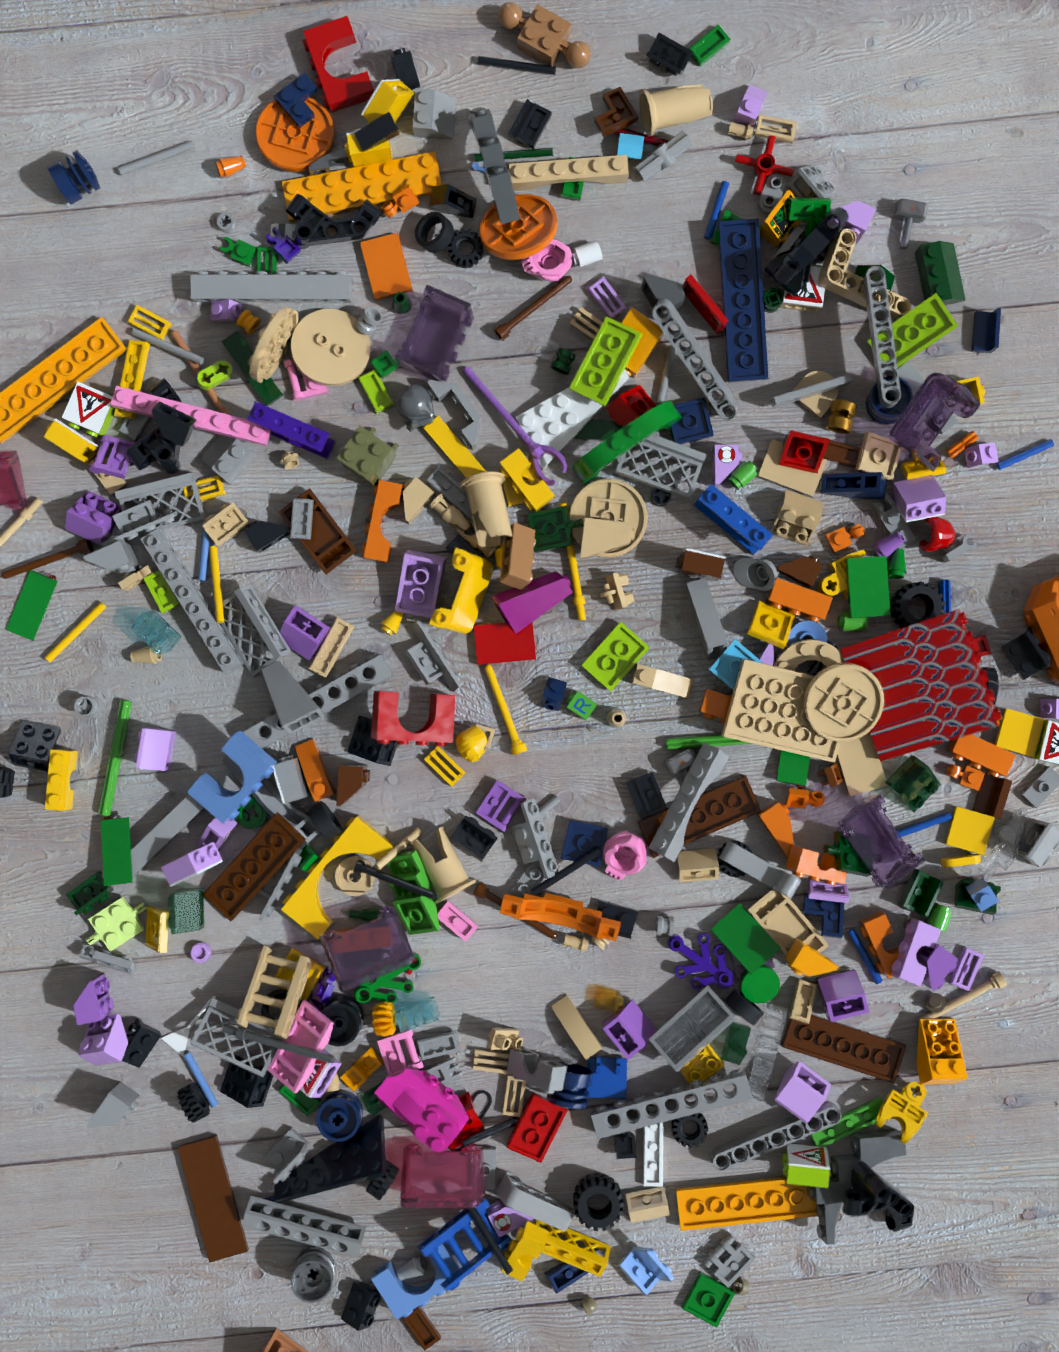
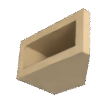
M417 477L413 480L410 478L403 486L405 489L403 491L405 520L409 524L435 495Z

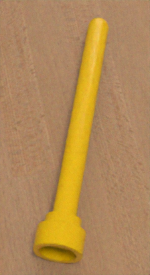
M487 664L484 669L512 740V748L510 749L514 756L528 749L526 744L518 737L493 668Z

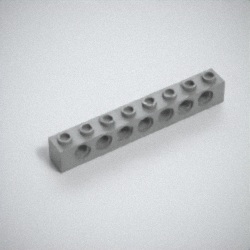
M157 528L142 537V543L223 673L230 674L243 666L245 663L222 625L216 623V615L165 533Z
M375 653L366 658V663L361 666L359 663L348 668L350 672L345 675L342 673L337 674L331 678V683L327 685L322 683L314 688L315 692L308 695L312 700L317 696L320 697L322 705L319 708L324 714H327L394 676L383 655L377 656ZM368 667L374 671V675L370 679L364 676V671ZM350 677H354L357 681L356 686L352 689L347 686V680ZM332 687L339 689V696L337 698H332L330 695ZM273 712L263 716V721L257 724L255 721L245 727L246 731L243 732L261 749H265L289 735L279 725L278 714ZM264 726L270 729V734L267 737L261 733V729Z
M738 1069L729 1072L727 1076H711L708 1081H692L689 1086L676 1085L666 1092L657 1090L647 1097L638 1095L633 1097L631 1101L619 1100L614 1102V1105L608 1107L600 1105L594 1108L595 1110L592 1111L591 1118L597 1139L753 1098L746 1072H741ZM726 1084H732L735 1088L733 1091L727 1092L723 1087ZM712 1089L715 1091V1095L707 1097L704 1091ZM693 1094L696 1099L693 1102H688L685 1096ZM668 1099H673L677 1104L674 1107H669L665 1102ZM649 1104H654L657 1107V1110L655 1112H650L647 1110L646 1106ZM629 1109H635L638 1112V1115L635 1117H631L628 1115L627 1111ZM610 1114H615L618 1116L619 1120L616 1122H612L609 1120L608 1116Z

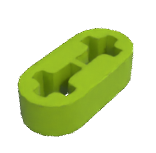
M221 360L203 369L197 375L198 386L203 390H209L225 382L232 375L231 364ZM220 367L227 369L226 374L223 372L219 373ZM204 376L205 378H210L209 383L206 381L202 382Z

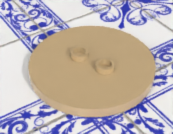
M337 309L317 310L305 316L294 329L291 338L293 361L298 370L314 383L324 386L344 385L355 380L365 370L371 349L369 336L357 329V319L351 314Z
M600 479L583 487L573 499L569 511L570 520L582 518L583 522L581 523L583 525L585 518L632 523V528L635 529L634 541L631 540L627 546L596 555L597 557L614 558L628 553L641 541L647 528V509L641 495L629 484L616 479ZM583 527L573 528L572 536L581 547Z
M838 663L821 670L809 683L803 700L804 714L809 725L820 736L835 742H848L867 734L880 719L884 706V694L877 678L866 668L853 663Z

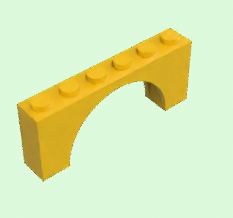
M359 815L356 818L351 817L345 824L347 829L344 833L338 834L332 840L335 844L331 849L327 847L320 855L322 860L318 865L314 863L307 871L309 876L305 880L302 878L295 886L296 892L293 895L289 893L282 902L284 906L281 910L316 939H319L333 922L323 910L318 895L319 878L325 866L332 859L348 853H362L379 860L395 846L394 843Z

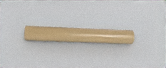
M417 827L374 864L375 868L380 870L422 834L421 829Z

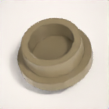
M933 993L926 998L925 1004L930 1012L940 1013L945 1009L946 1001L942 995Z

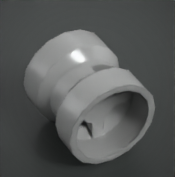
M366 307L362 316L356 322L357 329L365 335L373 334L376 326L382 320L381 313L373 307Z
M80 697L74 703V710L80 716H93L99 711L100 707L99 702L94 697Z

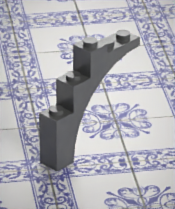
M474 108L471 110V113L467 114L481 154L498 219L501 225L519 220L520 215L510 173L505 164L501 143L497 138L492 113L489 109L486 110V108Z
M896 1129L853 1133V1140L851 1141L853 1154L831 1156V1163L829 1164L832 1176H829L828 1188L807 1186L809 1198L818 1204L816 1205V1214L819 1217V1225H817L818 1237L827 1245L835 1244V1227L838 1213L843 1203L844 1192L852 1188L851 1174L853 1167L859 1162H865L870 1168H873L875 1165L890 1158L907 1155L906 1144L899 1141L902 1135L901 1131Z

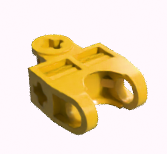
M865 550L847 554L828 564L827 566L832 574L819 581L817 586L818 592L830 597L842 592L845 599H848L845 559L861 558L866 555ZM828 584H832L833 587L827 590L826 586H828Z
M913 1081L905 1085L900 1093L894 1089L889 1091L880 1106L875 1125L881 1128L886 1120L896 1119L901 1125L902 1135L899 1141L906 1144L920 1129L928 1115V1112L920 1107L926 1097L924 1085H920L918 1081ZM912 1089H915V1090H916V1091H915V1095H917V1096H915V1097L912 1096V1094H913V1092L911 1091Z

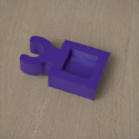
M274 227L272 233L276 237H271L267 233L265 240L269 244H274L272 250L287 264L300 253L301 248L288 235L282 238L279 229Z
M326 967L323 979H319L318 983L314 986L311 998L327 1005L335 987L332 985L333 981L337 979L339 972Z

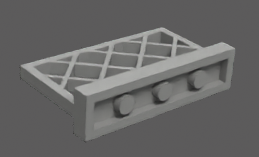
M654 434L637 445L641 452L632 455L629 450L621 455L615 473L687 500L691 498L706 457L705 453ZM656 452L659 459L650 462L646 453ZM643 455L647 464L638 467L634 458ZM672 458L678 466L669 469L665 460ZM631 461L634 469L631 471L621 469L622 464ZM661 462L665 471L656 474L653 465ZM690 465L696 467V471L694 474L687 476L683 467ZM649 467L653 476L645 478L640 471ZM680 469L684 478L675 481L671 472ZM667 474L671 483L668 485L661 484L659 477ZM686 481L689 486L688 493L680 491L677 484Z
M195 472L114 492L116 499H119L122 511L127 510L126 501L132 500L137 504H141L147 496L151 495L157 499L154 505L155 510L159 503L162 502L170 507L166 514L171 513L172 509L182 514L178 522L173 521L166 525H163L161 522L157 527L160 530L206 519L196 483L197 477ZM192 485L194 494L191 499H188L181 493L186 486ZM166 491L176 494L172 504L162 499ZM179 497L189 502L184 512L175 507ZM191 504L198 507L200 516L192 517L187 514ZM156 511V513H157V515H158L159 517H162V516H163L162 514H160V513H158V512ZM145 530L137 532L138 535L146 534Z
M251 584L239 587L234 591V594L223 601V607L229 609L228 618L224 617L225 622L220 624L252 677L262 672L261 669L291 653L290 648ZM237 597L242 604L241 608L234 607ZM234 611L241 613L240 622L233 620ZM246 615L250 617L251 625L245 624ZM233 624L239 626L238 635L234 634L232 630ZM244 628L251 630L250 639L243 637ZM256 632H259L262 642L255 641ZM243 641L249 643V652L243 649ZM254 645L261 647L260 655L253 653ZM266 648L273 655L272 659L265 657ZM253 658L260 660L258 669L252 663Z
M213 998L190 1044L263 1078L278 1048L273 1047L272 1050L264 1052L261 1043L253 1041L246 1044L245 1040H242L243 1046L232 1049L229 1039L235 1036H228L227 1033H224L225 1037L214 1041L211 1030L219 1027L223 1028L225 1024L230 1023L236 1024L237 1027L241 1026L237 1024L239 1010ZM210 1014L219 1016L221 1024L209 1027L207 1020ZM248 1022L247 1029L249 1031L282 1041L283 1038L274 1034V1029ZM209 1032L212 1042L204 1045L196 1042L200 1034ZM227 1040L229 1051L224 1053L218 1052L215 1044ZM258 1043L261 1054L250 1058L247 1047ZM245 1048L248 1059L243 1061L235 1060L233 1052ZM263 1057L265 1065L262 1071L253 1068L251 1061Z

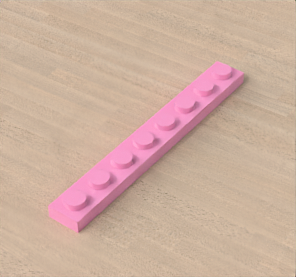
M119 386L115 388L110 403L114 408L154 418L151 411L160 401L197 419L194 425L196 429L267 447L271 430L247 419Z

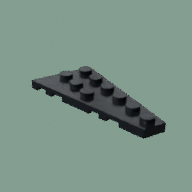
M381 1114L359 1127L353 1137L346 1141L332 1144L291 1170L290 1175L283 1182L279 1180L276 1185L274 1184V1201L281 1203L385 1176L384 1117Z

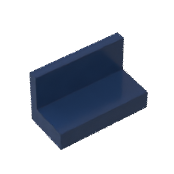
M996 308L993 312L976 311L974 313L972 352L992 353L999 348L1001 308Z

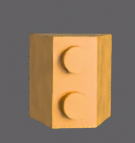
M632 307L622 321V324L642 333V337L625 368L628 376L635 378L661 341L664 333L659 325Z

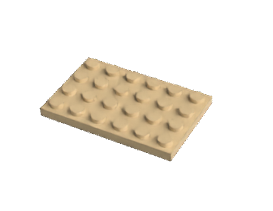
M742 658L722 731L723 737L834 763L841 743L820 736L809 725L805 717L803 708L804 695L809 683L815 677L814 675Z

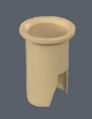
M702 84L680 86L649 93L646 89L640 90V113L647 136H653L655 130L690 123L712 115L713 102L710 89H703Z
M500 472L475 474L466 478L460 484L461 489L467 492L478 545L482 548L501 546V535L512 537L501 485L504 483L505 477Z
M440 827L436 831L440 852L443 860L437 863L418 840L410 843L413 849L417 851L426 874L437 894L436 904L476 883V880L472 881L465 872L444 831V827Z

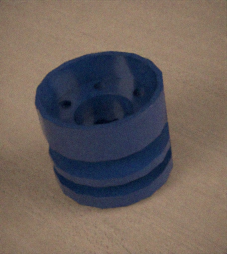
M78 150L72 152L76 162L69 155L65 156L69 166L65 167L59 160L47 166L54 182L71 205L83 199L80 192L81 188L89 195L92 193L88 184H91L96 191L100 189L93 168Z
M891 376L883 377L885 381H892ZM900 377L901 397L893 407L885 408L880 404L877 382L867 397V413L878 424L889 425L898 422L912 404V389L907 381ZM885 394V397L888 401L895 400L893 394Z
M558 1062L567 1066L563 1090L554 1091L553 1094L547 1093L546 1099L555 1105L565 1108H586L588 1104L586 1098L589 1097V1091L584 1088L591 1086L593 1071L578 1064Z

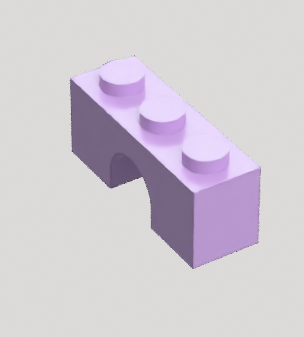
M911 919L905 929L904 941L899 946L897 960L892 965L891 976L921 987L927 967L918 963L916 959L917 950L922 946L935 948L941 930L922 921Z

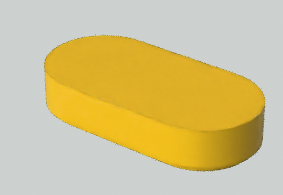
M965 854L940 858L942 867H956L978 864L981 862L980 854Z

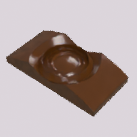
M309 488L297 498L314 500L311 540H299L327 575L355 554L357 549ZM293 501L278 511L290 528Z

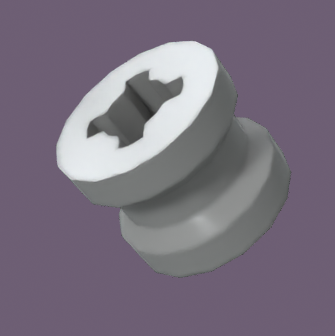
M657 915L656 935L667 934L668 936H673L674 917L663 918Z

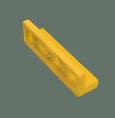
M536 1219L535 1225L539 1226L541 1224L549 1230L545 1248L541 1253L601 1277L608 1264L610 1245L569 1228L566 1231H562ZM557 1234H564L568 1240L560 1239ZM576 1241L583 1242L586 1248L578 1247ZM594 1249L603 1250L604 1256L597 1255Z

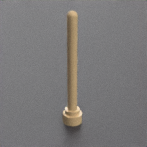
M997 971L991 975L992 977L989 978V981L946 1003V1007L942 1012H929L919 1019H935L992 988L1001 989L1007 986V982L1000 971Z

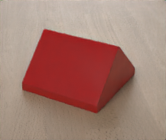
M790 430L784 438L779 465L818 473L829 439Z

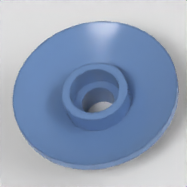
M805 620L791 628L787 641L789 647L791 644L803 640L805 635H808L809 639L827 643V634L819 623Z

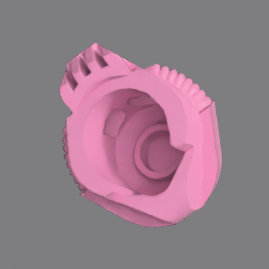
M552 240L542 251L533 256L523 258L521 263L526 273L541 280L558 282L571 267L572 253L570 248L562 242Z
M623 831L606 840L603 847V860L607 864L605 869L607 875L616 880H623L626 874L633 875L638 873L647 862V847L644 839L631 832Z

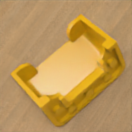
M456 548L452 557V563L457 570L464 572L455 601L452 609L439 608L435 610L429 624L460 634H466L472 631L493 573V564L483 557Z

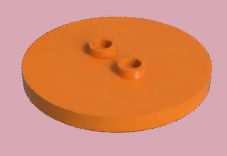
M309 97L304 102L314 112L315 117L300 129L275 100L270 102L260 113L255 128L256 141L262 155L275 167L291 172L309 170L308 167L313 162L331 152L335 139L333 121L326 108L313 98Z
M532 194L515 195L520 219L502 225L498 219L495 204L491 206L482 217L479 225V234L485 249L498 258L517 260L533 256L547 247L557 232L558 220L554 207L546 199Z

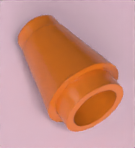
M243 156L219 158V161L215 162L221 178H228L246 168Z

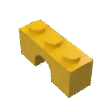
M519 448L500 462L502 467L499 469L500 472L504 474L506 479L508 477L513 482L511 486L518 495L521 493L524 496L525 500L523 502L529 510L533 509L537 512L555 498V495L543 480L536 485H528L524 482L522 476L531 467V463Z
M50 750L45 809L59 811L72 809L74 790L70 789V777L72 771L76 770L78 750Z
M529 1221L526 1222L523 1228L519 1227L515 1239H512L508 1246V1251L505 1250L503 1253L513 1269L507 1275L521 1282L524 1280L530 1270L533 1257L537 1259L545 1248L549 1231Z

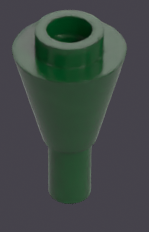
M382 906L363 909L362 911L349 910V918H360L364 921L381 925L386 920V910H383Z

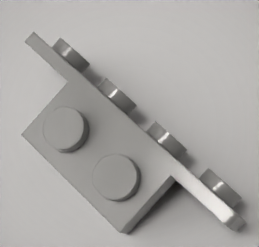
M145 501L113 515L112 517L121 534L103 541L101 545L104 547L125 537L127 540L139 536L137 533L139 531L145 530L147 533L156 529V524L162 522L163 525L173 522V517L178 513L174 511L158 517L151 501Z
M420 620L415 621L410 627L420 643L408 649L405 653L426 685L442 676L450 690L454 692L462 686L460 678L450 668L448 659L439 651L437 642L432 640L428 634L426 625L421 623Z
M533 798L520 804L526 822L512 826V830L523 863L539 861L544 877L548 879L559 871L539 813V808Z
M300 848L293 854L290 862H286L258 892L269 899L259 920L262 921L266 916L270 917L275 907L272 906L274 901H279L284 892L282 890L284 883L288 884L293 876L291 873L293 866L297 867L302 859L299 856L302 852Z

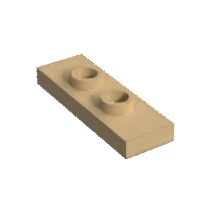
M337 617L309 669L327 678L355 626Z

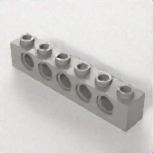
M251 1196L242 1225L246 1228L358 1258L366 1227L254 1196Z

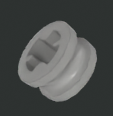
M222 213L217 218V225L223 232L230 233L236 228V220L230 213ZM228 218L231 223L225 227L222 222H225Z

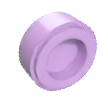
M205 942L196 943L190 950L192 960L197 963L205 962L211 955V948Z

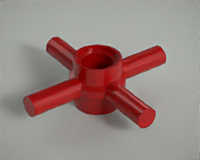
M772 135L768 136L764 153L756 159L740 154L736 156L735 162L754 167L755 174L758 176L753 192L755 195H761L765 177H768L773 172L792 177L794 173L792 168L775 164L772 151L776 137ZM760 163L768 164L769 168H763Z

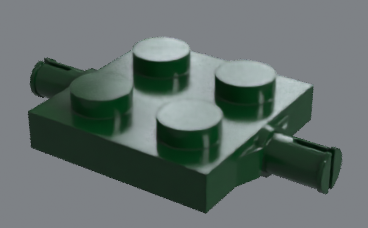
M567 506L527 514L528 528L535 530L536 544L533 549L534 553L572 546V529L583 527V523H581L583 522L582 518L570 520Z
M840 830L833 832V846L825 844L823 847L825 850L823 851L834 855L836 871L866 877L873 875L871 862L879 863L881 859H879L880 855L871 854L869 837Z

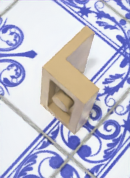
M716 849L679 852L677 856L679 883L719 879V863Z
M664 1186L625 1194L631 1223L670 1215Z

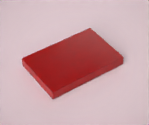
M692 274L685 278L682 287L685 296L714 332L719 335L724 331L729 320Z
M533 622L517 634L506 623L474 626L477 665L536 660Z
M532 1092L505 1145L506 1148L541 1163L568 1109L555 1105L546 1098Z

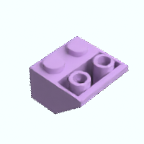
M855 201L841 206V208L848 212L849 216L847 224L842 230H853L856 234L855 243H858L867 230L876 209L860 201Z
M154 727L142 728L137 739L138 743H140L139 751H136L134 757L136 768L161 771L170 770L176 731Z
M119 1014L108 1015L101 1021L89 1023L84 1040L80 1044L78 1056L94 1065L121 1062L128 1045L121 1016Z
M798 1061L786 1069L774 1101L807 1124L826 1100L831 1084Z

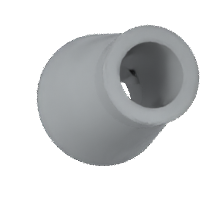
M414 1256L401 1268L397 1269L396 1272L399 1280L403 1281L408 1278L424 1275V1272L427 1271V1263L423 1256Z

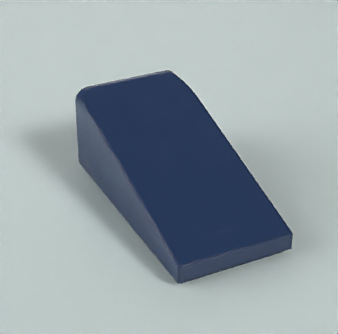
M563 1262L546 1271L544 1275L552 1290L557 1294L589 1272Z

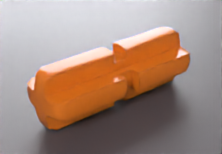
M974 431L969 432L946 449L947 455L950 458L958 455L978 440L977 434Z

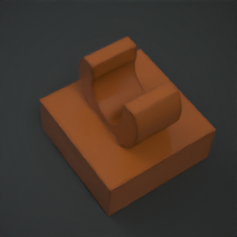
M837 762L828 765L818 773V775L824 774L827 776V780L821 783L823 786L829 784L830 787H834L844 781Z

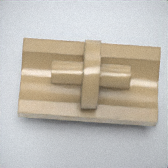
M617 572L605 577L607 584L603 585L605 592L601 593L600 597H607L608 604L613 603L615 611L628 607L630 603L635 601L632 592L624 593L622 586L629 584L627 574H618Z
M493 1027L488 1034L490 1042L486 1048L490 1050H520L523 1038L518 1036L519 1030L515 1028Z

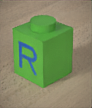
M579 691L576 693L572 692L565 701L568 703L566 707L584 720L588 719L597 706L594 701Z

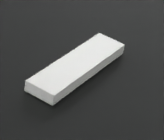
M655 1105L646 1106L647 1110L650 1112H655L657 1110V1107ZM664 1122L643 1127V1186L663 1187Z

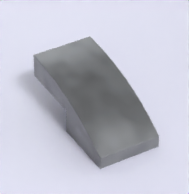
M343 149L329 153L313 162L308 167L311 176L331 172L330 167L349 164L346 150Z

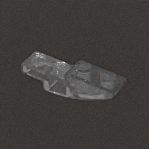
M1023 806L1019 810L1013 811L1010 816L1011 820L1007 825L1003 824L999 828L997 838L1002 844H997L991 851L992 856L980 864L978 873L984 880L988 881L999 866L1006 871L1018 854L1027 825V812Z

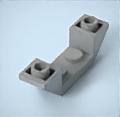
M429 380L427 382L429 387L427 391L433 399L437 398L440 402L450 394H453L451 398L457 406L461 405L464 409L462 414L468 422L472 421L471 424L461 430L463 435L461 440L466 447L471 446L474 450L477 447L480 415L458 384Z

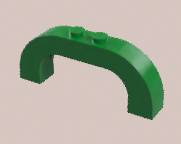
M671 400L661 403L581 457L573 465L572 469L584 485L598 476L599 472L615 459L663 428L666 430L681 420L682 417Z

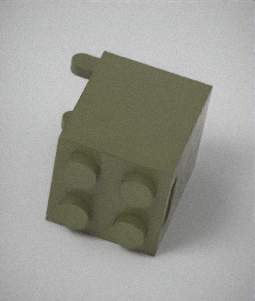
M359 425L338 455L337 460L343 467L374 487L375 484L379 483V480L382 479L397 457L395 451L399 445L395 443L391 447L374 435L376 432L375 428L367 431Z

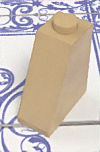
M585 518L580 559L584 560L629 545L630 541H634L635 529L632 528V523Z

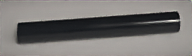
M513 1117L461 1139L462 1145L466 1147L516 1125L518 1119Z

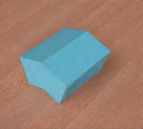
M620 133L617 155H627V158L641 160L644 136Z

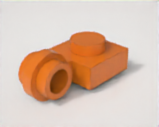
M408 184L392 194L395 202L388 201L381 208L383 215L391 218L397 214L398 211L396 209L398 207L402 213H405L420 202Z
M857 524L849 528L850 533L848 534L845 527H842L825 535L832 552L835 553L852 545L849 537L852 536L853 539L864 535V527Z
M953 764L946 767V775L956 779L960 776L958 784L979 791L985 772L966 765L962 772L961 767Z
M789 788L785 804L786 807L805 809L807 804L813 807H820L824 804L825 797L820 791H814L809 795V790Z

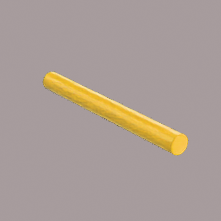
M210 546L209 553L216 623H224L217 546Z
M100 602L45 656V659L52 662L106 608V605Z

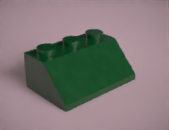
M937 241L920 245L914 253L924 300L937 293L944 305L966 301L954 243Z

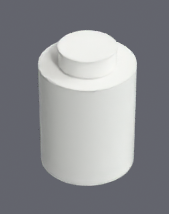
M597 240L574 248L572 259L575 265L578 264L579 267H583L603 259Z

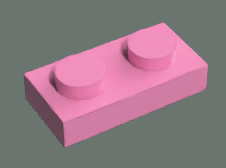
M449 900L437 913L438 919L465 942L478 928V925Z

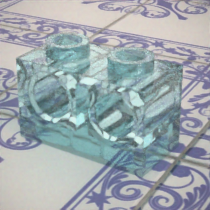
M155 610L141 613L131 627L158 655L172 651L182 637Z
M432 996L397 1008L395 1017L402 1033L439 1020L440 1012L435 997Z

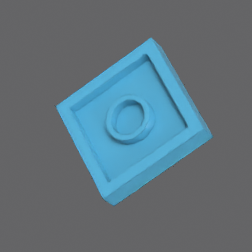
M734 639L709 670L734 691L742 658L760 663L763 662Z

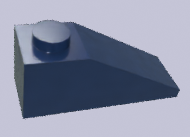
M882 472L822 474L821 494L857 499H885L886 479Z

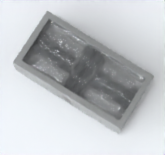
M707 986L648 1040L672 1068L679 1072L737 1018L711 988Z

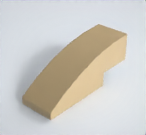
M565 995L551 1005L556 1016L586 1060L602 1049L601 1043L568 995Z

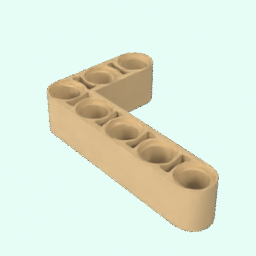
M844 229L829 244L818 281L823 288L867 308L863 292L864 278L846 270L856 242V234L851 229ZM887 289L892 320L899 319L911 311V303L907 298ZM878 294L872 295L874 301H881V297Z

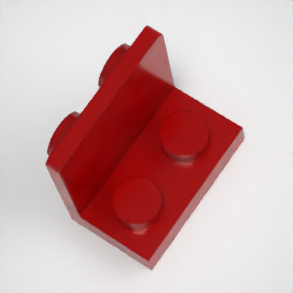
M469 1092L458 1096L469 1119L458 1136L449 1145L450 1149L461 1146V1139L485 1130L475 1111L472 1096Z

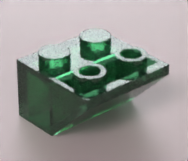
M913 754L885 781L891 792L913 813L918 808H921L925 801L941 785L930 767Z
M180 888L170 893L167 904L168 908H171V916L168 918V928L171 929V934L198 931L205 927L204 888Z

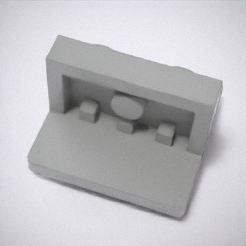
M810 165L800 168L798 174L788 183L799 198L832 199L836 196L834 186L822 178V172L816 166Z

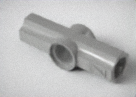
M681 131L668 142H664L651 151V155L634 167L637 175L644 182L660 169L663 170L676 160V157L692 146L690 138L684 131Z

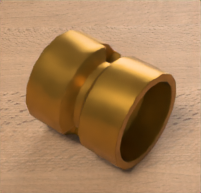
M832 400L830 408L832 415L828 416L826 429L839 434H850L853 425L851 418L855 417L857 405L845 400Z

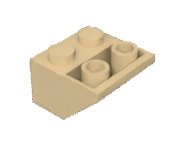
M786 490L779 504L771 533L808 546L822 516L824 502Z

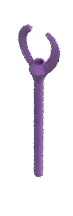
M466 367L463 373L527 445L532 466L540 481L543 480L546 485H555L556 481L548 479L542 473L538 459L545 453L552 455L560 462L562 472L565 473L567 472V464L564 456L553 447L534 442L482 381L479 380L475 373L469 367Z

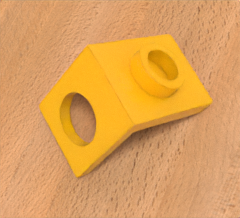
M979 377L955 381L950 385L951 388L970 384L974 407L984 403L983 396L985 390L984 386L980 383Z

